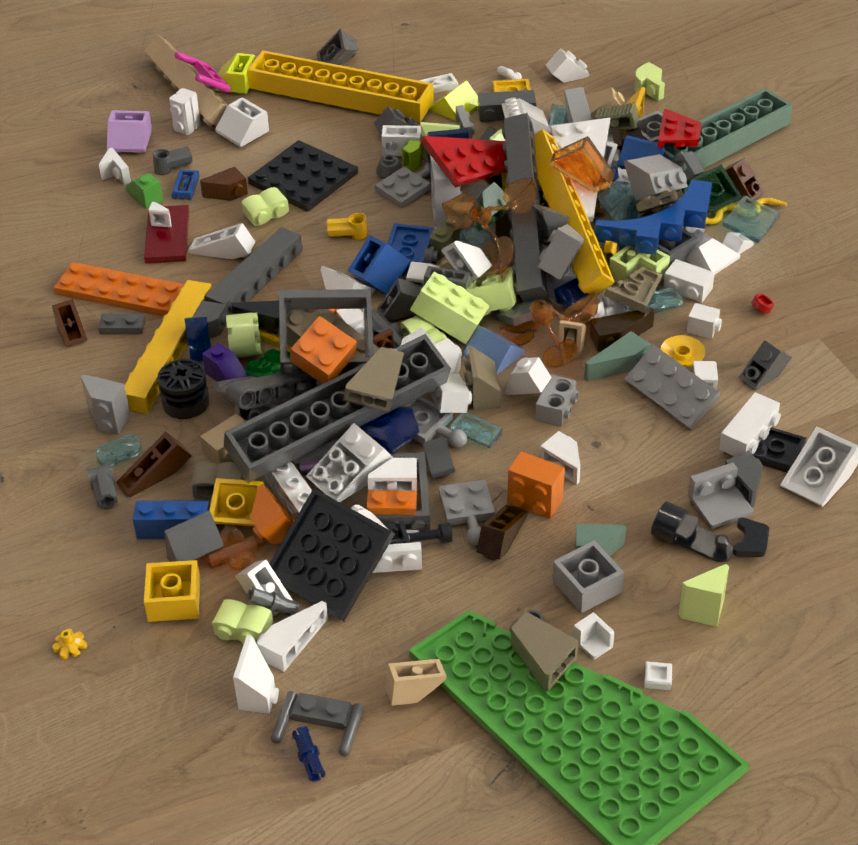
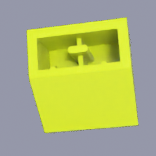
M237 53L221 67L218 74L230 86L229 92L246 94L248 92L247 69L254 62L255 55Z

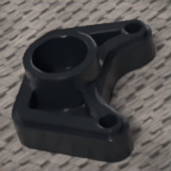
M743 517L739 518L737 528L745 534V539L743 542L734 545L733 554L736 557L765 556L769 536L768 525Z

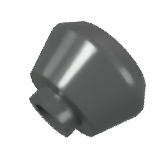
M390 154L385 155L380 159L376 172L381 178L385 179L401 169L402 165L397 157Z

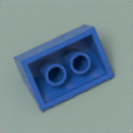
M211 500L136 501L133 515L136 538L165 539V530L209 511Z

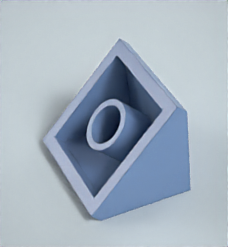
M479 325L467 347L472 346L494 360L497 375L525 354L523 348L496 332ZM467 347L463 352V356H468Z

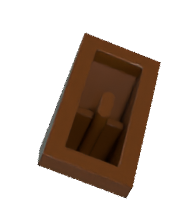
M73 299L52 305L57 330L66 347L86 341L87 337Z

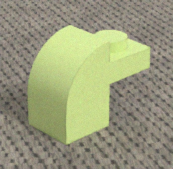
M650 62L640 66L636 70L635 92L641 87H645V94L657 101L664 99L665 83L661 81L662 69Z

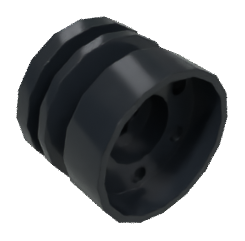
M177 359L161 368L158 373V384L161 392L162 406L166 414L177 419H191L206 411L209 406V392L206 373L200 363L190 359Z

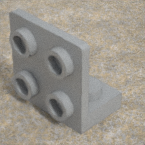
M734 463L690 476L688 497L712 529L737 521L741 517L752 516L754 513L753 508L736 487L738 468Z

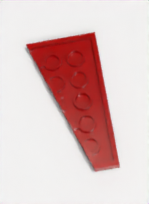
M423 136L420 141L455 188L507 172L504 164L507 156L503 149V144L506 141Z

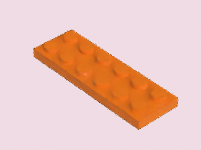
M72 262L53 288L55 294L164 316L169 312L172 302L176 300L180 289L185 284Z

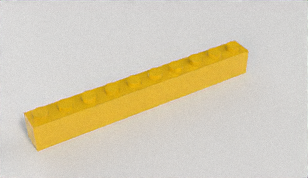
M541 129L534 135L538 185L543 190V198L548 203L549 208L560 211L568 216L567 224L585 239L572 262V271L579 280L578 286L581 291L597 297L615 281L555 137Z

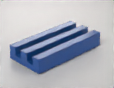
M179 170L171 193L172 199H177V196H180L182 200L185 197H188V200H192L200 177L198 170ZM184 175H187L186 179L184 180L182 191H179Z

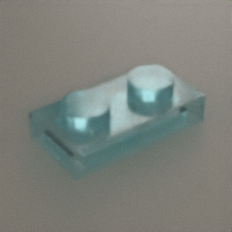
M675 287L654 292L647 308H654V313L681 307L683 306V298Z
M461 413L451 423L452 431L460 429L466 433L467 439L489 449L502 435V428L469 413Z

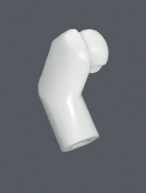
M504 66L497 68V73L507 80L522 79L519 72L514 73L513 70Z

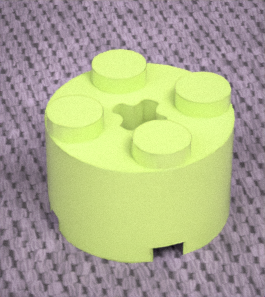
M252 312L226 315L229 350L234 352L237 358L262 355L258 314Z

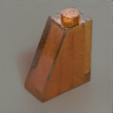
M588 136L554 151L550 161V165L593 193L608 189L612 185L615 175Z

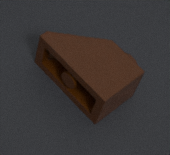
M235 166L200 180L201 192L204 198L232 201L248 194L246 178Z

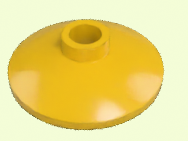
M673 336L666 339L661 345L663 352L684 367L693 366V361H702L705 357L704 345L699 340L690 336Z

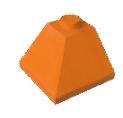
M261 484L258 487L250 519L255 525L252 529L261 540L265 537L271 544H278L283 541L294 519L285 506Z

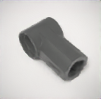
M188 146L171 151L158 149L152 154L154 172L159 175L169 174L172 168L193 162Z
M111 464L87 469L98 507L104 509L113 508L118 500Z

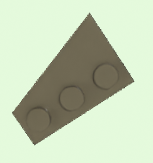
M641 267L630 274L628 279L618 281L613 288L611 286L607 288L604 296L629 306L635 311L638 310L644 313L663 275Z

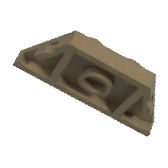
M668 189L660 192V196L652 198L650 195L639 199L640 203L636 204L638 212L641 214L676 203L679 200L676 190Z

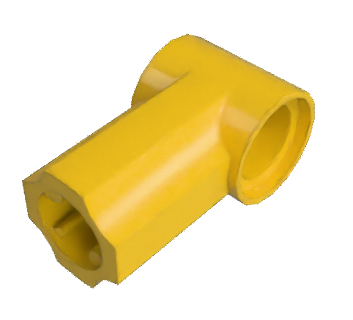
M354 213L349 218L327 219V234L329 237L351 236L354 240H363L368 236L366 216L362 213Z

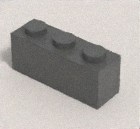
M534 90L478 93L480 122L504 120L502 104L509 98H520L536 107Z

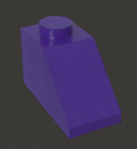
M217 343L202 353L205 373L214 380L223 381L248 376L234 352L222 344Z

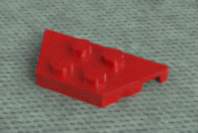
M664 109L657 147L663 148L664 143H674V147L698 146L701 122Z

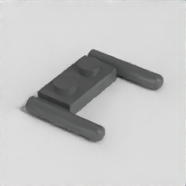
M288 691L271 740L274 743L281 742L290 717L295 721L342 730L346 728L339 748V754L347 756L350 752L364 706L359 703L352 705L348 701L299 693L298 695L294 691Z

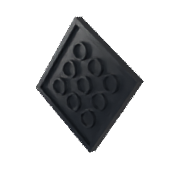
M298 140L248 177V184L262 191L276 187L285 196L288 203L309 212L357 175L358 167Z
M313 488L269 565L284 587L314 605L321 601L326 602L327 612L344 622L395 533Z

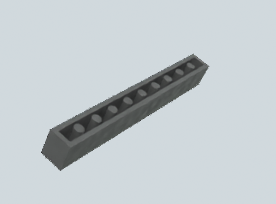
M528 113L504 118L505 127H502V134L504 139H506V143L503 144L504 153L507 156V160L504 161L505 169L508 173L506 185L510 190V194L507 195L512 199L509 203L511 211L508 212V216L512 224L510 237L514 242V246L511 247V253L515 259V264L512 265L517 280V282H514V290L516 295H520L523 302L548 297L546 271L538 267L541 262L538 258L544 249V244L532 208L534 204L540 205L534 129Z

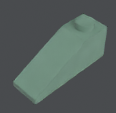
M632 331L585 362L584 379L590 381L630 372L651 348V344Z

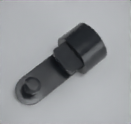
M668 501L662 504L653 521L651 535L671 544L677 543L716 562H726L732 557L733 546L726 535H716L697 526L698 518L688 514L687 510Z

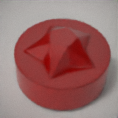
M756 294L751 301L752 306L761 313L768 314L774 307L773 301L764 294Z

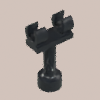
M399 521L398 524L390 522L385 525L390 531L395 533L392 540L400 538V540H395L390 544L434 540L436 538L439 539L441 544L452 542L450 523L438 524L436 530L407 533L403 521Z

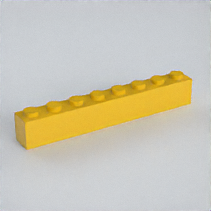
M187 280L184 287L180 289L179 295L172 302L167 315H164L162 324L159 329L155 330L153 339L147 344L142 357H139L133 372L129 374L125 384V391L130 411L149 414L161 393L158 384V373L164 365L180 359L188 346L186 327L201 301H205V295L212 289V284Z

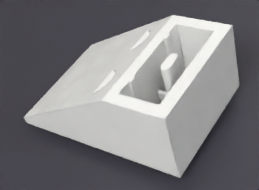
M353 423L306 477L326 495L341 502L367 486L368 474L393 457Z

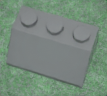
M660 154L624 161L635 201L650 195L652 198L660 196V192L668 189L678 191L688 187L687 178L682 167Z

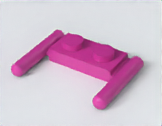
M181 52L175 53L176 59L193 65L199 72L195 76L196 81L213 89L229 93L230 86L208 63Z

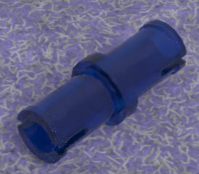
M298 727L296 729L299 735L294 730L292 736L299 750L297 754L299 761L303 762L309 781L321 780L319 773L322 778L326 775L319 759L320 751L314 745L308 727Z

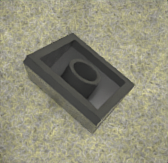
M210 511L164 531L167 558L170 562L192 561L224 546Z

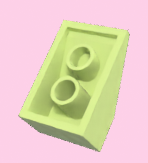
M508 267L485 272L479 278L470 282L466 291L475 297L481 298L486 304L490 305L484 316L490 314L493 310L499 309V312L511 310L515 305L516 293L514 282H517L514 276L513 268Z

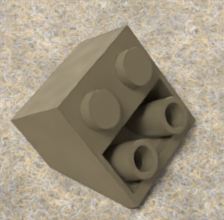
M472 346L467 347L468 356H464V368L468 372L464 373V382H466V386H469L468 390L472 394L473 410L500 408L501 391L494 360Z

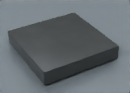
M528 300L514 305L511 310L495 312V316L498 321L517 326L550 314L553 310L551 304L537 300Z

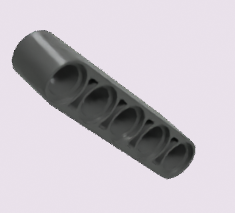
M277 373L231 383L226 389L225 395L228 401L244 410L289 401L322 385V383L308 373H298L297 375Z

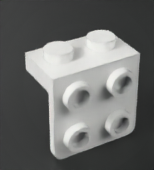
M406 530L407 533L419 532L418 530ZM421 542L389 544L373 573L422 569Z

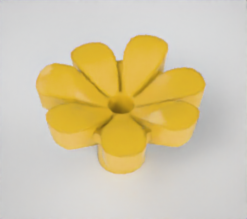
M72 629L63 630L61 635L55 638L53 652H60L62 660L68 659L69 653L73 657H77L80 654L79 649L87 648L86 641L82 640L84 634L80 631L74 634Z

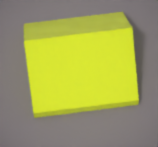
M466 80L430 107V111L456 121V106L463 105L465 111L469 112L470 115L478 109V96Z

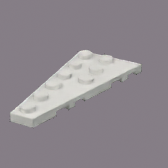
M610 118L551 126V134L555 137L590 222L594 219Z

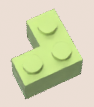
M626 246L610 258L609 269L615 282L628 279L630 274L641 267L662 274L661 282L669 268L670 256L657 250L656 255L635 252V247Z

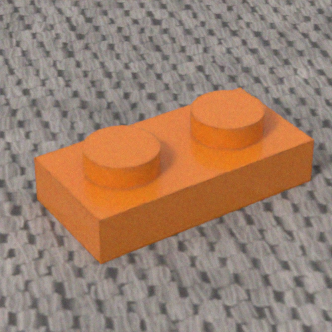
M368 490L367 510L373 514L416 515L417 491Z

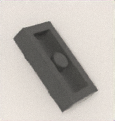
M135 313L102 314L98 327L99 333L143 334L145 315Z

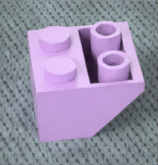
M112 110L108 119L107 151L109 148H113L117 153H145L152 133L149 111Z

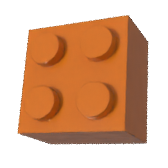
M318 316L291 348L290 361L324 384L336 378L354 357L357 341L321 316Z
M521 451L508 469L507 503L551 519L563 501L565 467Z

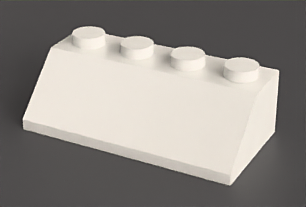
M515 97L506 99L505 103L502 104L505 118L528 113L533 123L534 134L541 129L546 132L550 131L544 112L541 109Z

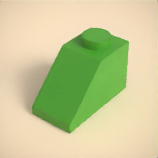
M150 173L133 180L125 187L126 191L146 209L150 207L152 202H163L160 182Z

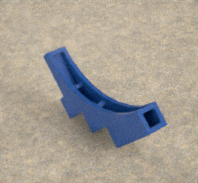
M691 180L688 190L676 203L661 212L646 217L618 221L596 220L595 236L597 241L605 243V240L618 243V245L635 247V252L656 255L659 239L680 242L684 226L705 229L712 182Z

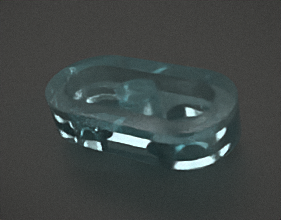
M126 435L101 445L96 450L98 463L102 466L107 464L113 466L139 455L142 451L141 440L135 435Z

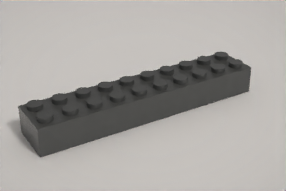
M426 334L395 348L397 351L404 352L390 411L448 381L451 367ZM366 363L225 431L224 448L246 481L249 483L342 436L353 423L360 427L388 413L389 411L343 401L347 383Z

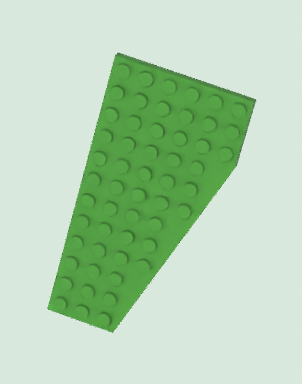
M467 610L409 649V657L414 661L440 659L446 674V680L440 686L605 845H658L749 771L750 765L692 714L683 709L680 712L645 696L642 690L608 674L605 676L600 675L573 662L552 688L546 691L511 646V633L497 627L496 622L470 610Z

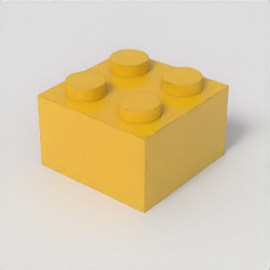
M197 560L146 563L144 606L148 622L199 619L201 579Z

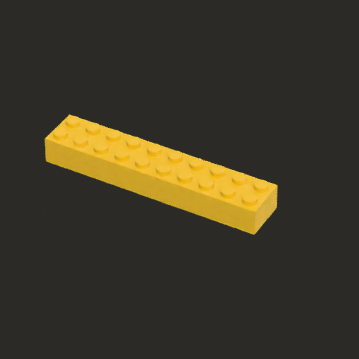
M262 50L247 69L249 89L354 109L360 112L374 113L376 115H381L389 106L394 110L396 108L399 109L406 118L411 117L421 123L434 103L433 83Z

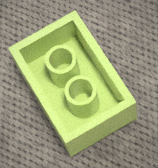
M434 272L420 291L410 311L464 344H467L490 305L486 304L481 298L468 293L463 287L450 282L445 276Z

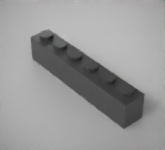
M280 227L205 295V301L225 304L227 314L233 315L232 303L249 302L268 282L301 254L303 249L301 235Z

